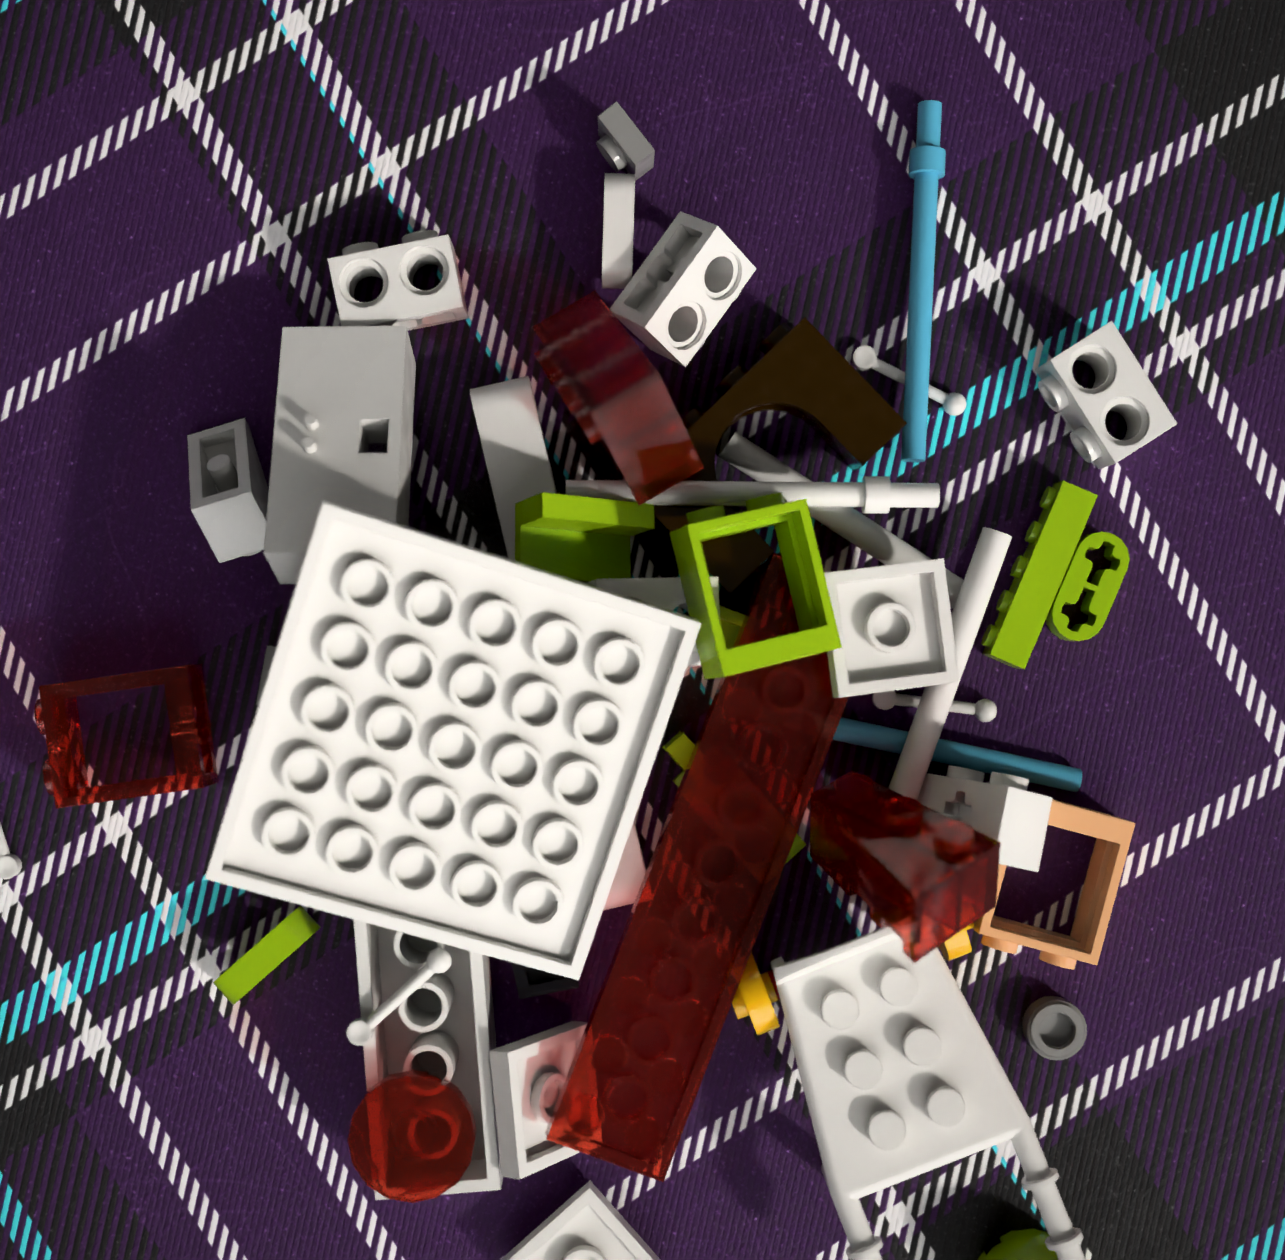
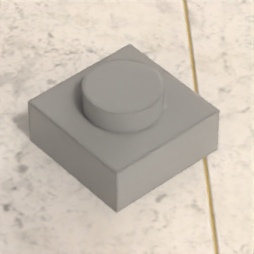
M615 102L598 116V135L600 139L596 142V145L602 156L616 172L625 168L629 174H635L636 181L654 167L655 149L619 103Z

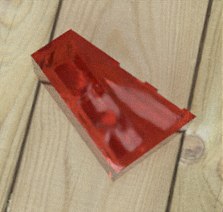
M596 291L532 327L543 349L534 353V356L550 384L554 385L569 413L574 415L588 442L592 445L599 440L639 506L704 468L660 374Z
M854 771L840 776L833 782L811 793L810 856L848 896L858 894L870 907V918L880 929L889 926L903 940V953L913 963L996 907L1001 842L974 830L966 823L955 821L922 805L914 798L905 797L874 782L870 777Z

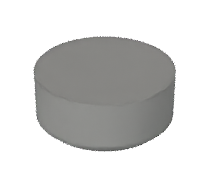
M1045 996L1039 998L1027 1008L1023 1016L1022 1030L1027 1043L1044 1058L1050 1060L1070 1058L1082 1048L1086 1040L1087 1025L1084 1016L1077 1007L1062 997Z

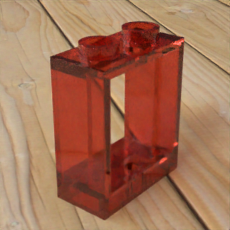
M202 664L183 665L39 686L40 699L36 700L34 714L39 732L42 735H46L49 759H46L43 765V779L47 792L50 795H54L56 809L198 789L218 783ZM164 685L176 773L89 786L76 697Z

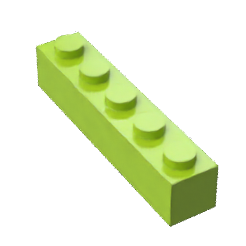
M1064 480L1053 484V487L1048 486L1039 504V507L1043 508L1038 522L1034 520L1031 523L1025 536V541L1029 544L1024 556L1019 555L1012 566L1010 575L1014 579L1009 591L1005 589L997 602L996 610L1000 611L994 625L990 624L983 635L981 644L985 648L982 655L1015 669L1026 668L1096 502L1097 494Z

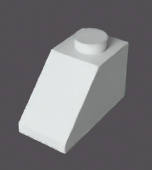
M239 419L187 435L191 511L218 562L222 563L242 556H251L264 550L269 489L246 419Z

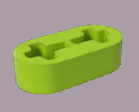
M1107 532L1088 534L1080 538L1046 618V625L1052 634L1067 641H1083L1099 633L1107 619L1129 565L1128 548L1122 539ZM1104 545L1106 547L1104 557L1112 561L1110 569L1098 570L1094 574L1092 582L1089 583L1087 579L1092 570L1093 562L1085 558L1086 551L1099 549ZM1082 591H1085L1087 593L1081 605V611L1088 615L1087 623L1075 624L1070 630L1067 628L1069 617L1061 613L1063 605L1076 604Z
M300 905L213 982L214 985L234 1005L321 927Z

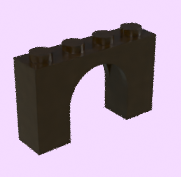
M804 317L793 329L785 322L777 327L758 347L765 354L759 362L749 371L742 364L738 365L715 388L722 397L706 413L698 406L692 409L672 430L678 439L662 455L655 448L651 449L631 468L628 474L634 480L717 481L715 454L723 434L740 419L764 411L787 413L807 423L855 472L869 461L907 423ZM654 505V521L670 536V532L688 525L686 514L714 506ZM724 506L726 516L738 514L732 506ZM755 530L701 542L709 577H718L719 588L726 595L731 594L774 552Z

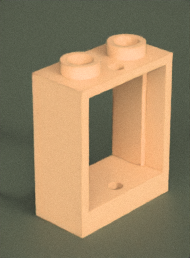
M1052 799L1048 825L1096 838L1070 936L994 916L1007 865L988 861L982 862L969 910L974 923V928L972 929L978 934H982L981 944L999 951L1016 954L1018 945L1040 950L1038 959L1062 968L1074 970L1077 960L1097 966L1135 823L1114 815Z

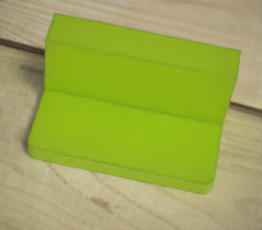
M546 492L536 494L515 503V561L583 583H588L595 579L631 578L630 536L654 529V505Z

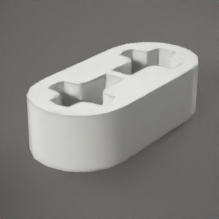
M605 173L602 288L624 289L632 279L635 174Z

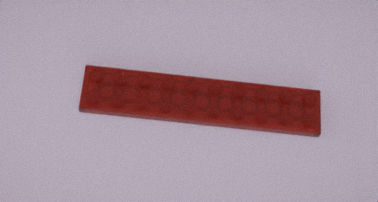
M772 553L768 557L734 646L799 631L781 555ZM827 652L721 678L546 1128V1140L664 1182L849 698H833Z

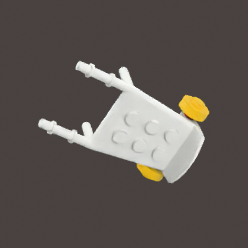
M942 878L917 886V893L923 910L916 906L904 908L900 914L901 919L846 943L786 963L782 957L776 958L771 961L772 970L762 974L759 973L752 952L729 960L736 981L726 984L725 987L738 1020L750 1016L757 1036L780 1027L772 1003L781 1001L822 1160V1174L850 1244L846 1249L848 1259L882 1260L879 1250L883 1247V1242L880 1237L873 1236L859 1198L1011 1139L1025 1177L1021 1180L1022 1186L1025 1190L1032 1191L1049 1237L1045 1240L1047 1249L1055 1251L1058 1260H1086L1079 1244L1083 1240L1082 1231L1079 1228H1073L1055 1183L1059 1179L1058 1171L1056 1168H1049L1027 1112L940 953L941 951L945 959L950 961L972 952L967 930L974 928V923L967 904L960 893L952 896Z

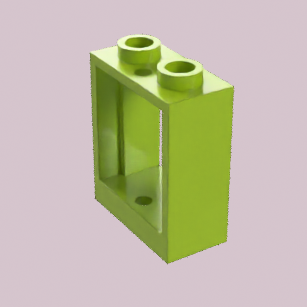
M782 492L768 494L745 501L747 512L726 516L723 505L709 507L686 514L688 525L670 532L689 617L696 618L702 623L695 642L705 680L726 677L842 648L806 498L784 503ZM774 525L799 631L726 648L701 542Z

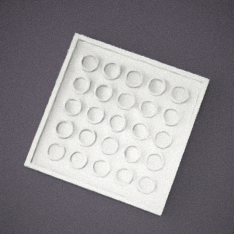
M323 500L205 879L579 980L702 623L693 617Z

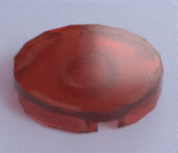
M409 1070L388 1075L367 1091L352 1115L348 1145L352 1164L367 1186L388 1199L414 1203L437 1198L458 1183L471 1163L477 1129L472 1107L457 1086L446 1079L443 1081L437 1076H431L429 1072Z

